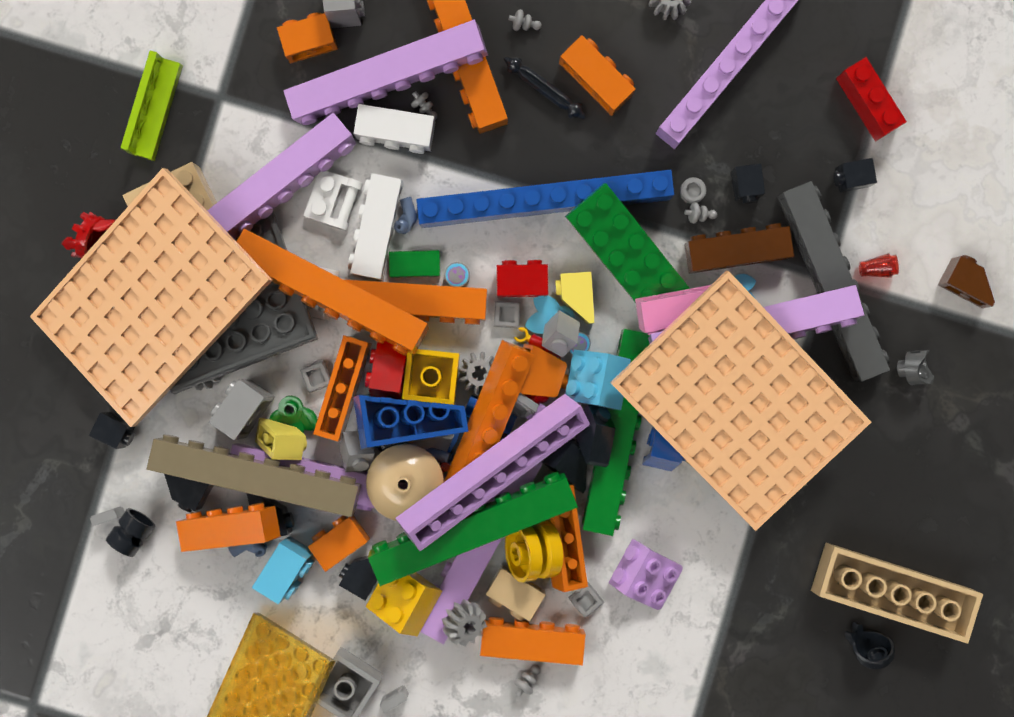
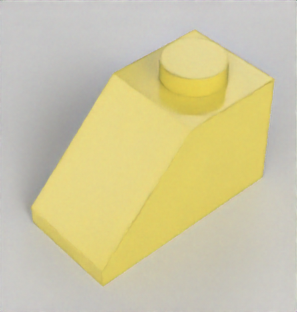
M591 272L560 274V280H555L556 295H561V301L586 324H594Z
M259 418L255 442L272 460H302L303 451L307 447L306 435L297 427L266 418Z

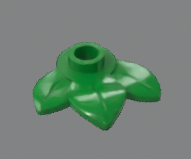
M292 395L282 398L278 404V409L272 412L269 420L297 427L303 434L304 430L314 431L318 420L313 410L304 407L302 401ZM287 405L292 406L294 408V412H289L287 410Z

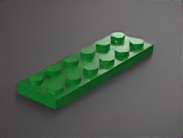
M606 183L598 187L565 216L634 302L637 298L690 289Z

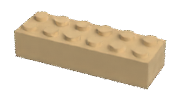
M825 543L811 591L819 597L967 644L969 643L983 597L982 593L971 588L829 543Z

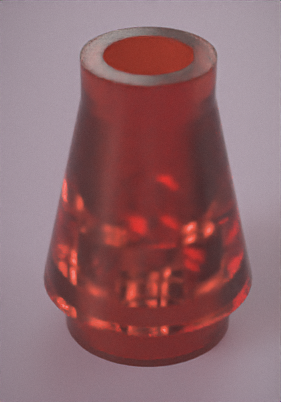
M887 253L859 262L860 276L892 278L893 275H898L899 264L896 254L890 255Z

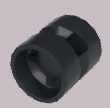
M128 508L119 519L120 526H114L106 537V541L117 552L128 557H134L143 545L142 539L149 537L155 528V524L143 513Z

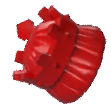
M83 212L80 215L84 220L82 224H74L72 230L77 232L76 238L66 237L62 241V245L66 250L75 249L71 256L82 259L116 220L105 219L102 216L98 217L92 212L89 214Z

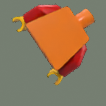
M523 327L518 328L519 331L525 332L526 336L524 339L514 337L516 342L524 344L523 348L535 355L520 393L539 405L540 403L547 402L550 397L556 398L560 388L566 390L569 375L565 374L567 363L561 360V356L542 346V337L535 334L531 336L527 329Z

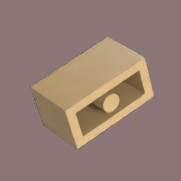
M502 564L486 590L490 603L499 608L502 605L511 610L510 614L521 621L524 618L531 621L546 595L544 589L531 581L518 582L513 577L509 568Z

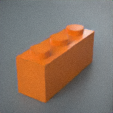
M581 35L560 56L559 64L612 116L633 96L636 90L633 87L634 82L626 74L622 76L619 73L614 61L608 56L604 57L598 51L599 48L592 39H586Z

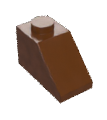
M967 255L952 258L938 286L980 308L993 307L995 300L984 267L976 264L977 260Z

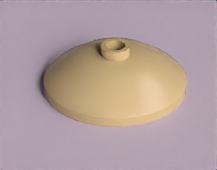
M412 444L395 445L382 451L371 463L366 477L367 494L372 505L383 516L397 521V516L444 483L442 469L435 457L427 450ZM400 480H406L408 482V487L406 489H401L399 487Z

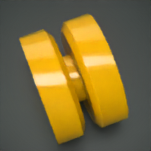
M545 520L505 536L507 564L513 577L518 582L534 581L538 577H555L560 573L563 566V547L559 533L550 521Z

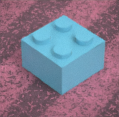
M574 350L565 394L578 403L621 410L624 396L610 382L630 364L631 359L607 353Z
M291 536L287 537L278 544L252 586V589L278 605L284 599L289 600L301 584L298 580L299 577L303 578L315 562L312 559V552L307 546Z

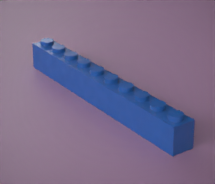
M664 170L418 198L416 201L419 225L421 228L570 212L603 183L610 187L623 205L666 201L674 196L672 171Z

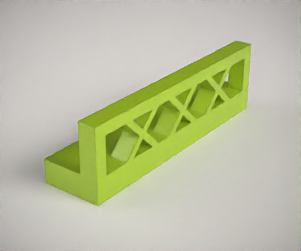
M149 51L121 149L131 155L155 161L183 68L181 63L164 59L157 52Z

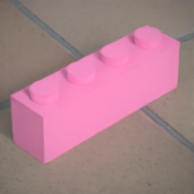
M711 285L635 299L639 329L648 333V335L663 331Z

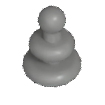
M521 9L516 11L515 16L509 15L508 20L513 21V29L515 31H518L521 25L525 31L530 27L539 30L542 26L540 21H532L531 15L527 14L524 17V12Z
M416 91L412 93L416 99L411 103V106L416 108L419 105L421 107L419 109L421 114L426 112L428 115L434 116L436 120L437 113L431 109L433 103L425 101L429 94L424 92L419 95Z
M696 202L690 205L689 210L684 211V214L688 215V219L692 224L696 223L698 219L700 222H704L707 217L715 219L718 215L715 210L708 211L706 206L700 207Z
M533 665L529 674L526 672L522 674L523 681L520 679L514 681L515 685L519 688L516 693L517 695L521 696L523 692L529 695L533 693V689L529 685L536 684L534 677L540 672L538 665Z

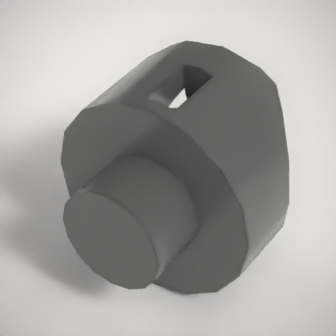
M930 350L908 351L905 360H899L897 363L899 377H906L910 385L932 384L935 376L931 373L926 362V356Z

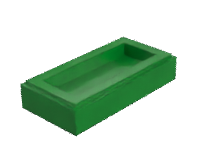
M439 250L389 252L390 278L440 276Z

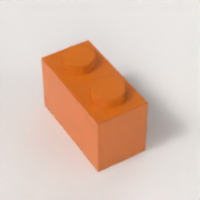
M312 13L306 19L299 21L288 20L282 24L283 26L277 27L285 57L290 64L338 50L331 25L325 13Z
M342 515L332 522L333 529L327 533L323 529L311 537L313 543L308 548L325 572L370 540V537L354 515L348 518Z

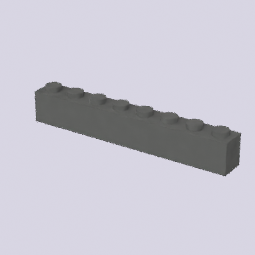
M812 181L777 196L817 294L856 285L859 294L860 287L857 281L852 279L849 272L851 269L847 257L842 255L839 248L841 246L840 239L835 232L833 233L829 224L831 223V217L828 211L823 209L820 202L821 193L818 187L814 186ZM862 301L861 305L864 316L857 319V324L844 328L841 327V324L831 326L854 382H862L890 370L888 366L890 363L886 351L881 349L878 342L880 340L879 333L871 325L868 318L870 317V311Z

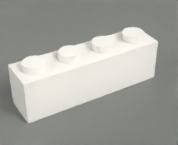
M372 173L370 180H366L364 186V194L367 195L365 205L361 204L358 218L362 219L360 229L355 230L353 244H356L355 253L350 254L348 268L351 269L350 273L352 275L378 281L384 280L394 233V223L397 219L400 205L399 200H401L404 186L402 179Z

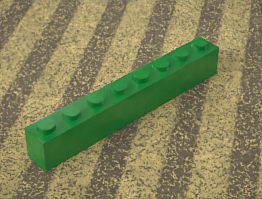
M622 329L616 356L631 359V363L650 345L648 339L650 335L648 333ZM625 397L623 398L621 410L607 408L616 428L610 461L607 467L593 466L581 524L582 530L613 536L614 530H619L621 515H617L619 505H624L626 491L622 489L624 480L628 481L631 473V466L628 465L629 455L633 456L635 453L636 441L633 440L634 431H639L641 416L638 415V411Z
M554 472L545 476L542 482L537 484L529 482L520 486V490L512 494L504 492L497 495L494 501L483 504L422 551L417 549L405 532L399 534L396 540L389 543L385 540L374 544L369 551L368 559L379 585H385L578 508L565 473L559 474Z

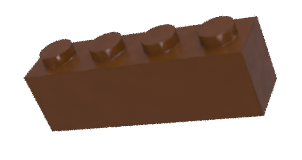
M781 223L767 225L765 226L766 230L756 231V227L741 229L740 234L731 235V231L715 233L716 237L706 238L705 234L690 237L691 241L684 244L688 272L692 274L790 259L794 257L790 227H781Z

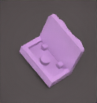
M632 539L616 570L613 572L609 584L625 596L660 610L681 574L683 567L677 562L654 552L641 542Z

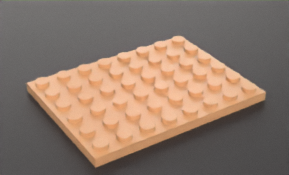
M162 168L30 317L130 427H135L271 283L272 279L168 169Z
M727 270L610 382L755 531L871 423L864 413Z

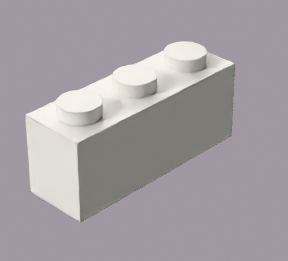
M358 104L353 134L359 140V143L374 146L375 143H382L388 149L399 150V147L409 148L410 152L424 154V151L431 152L436 122L434 116Z

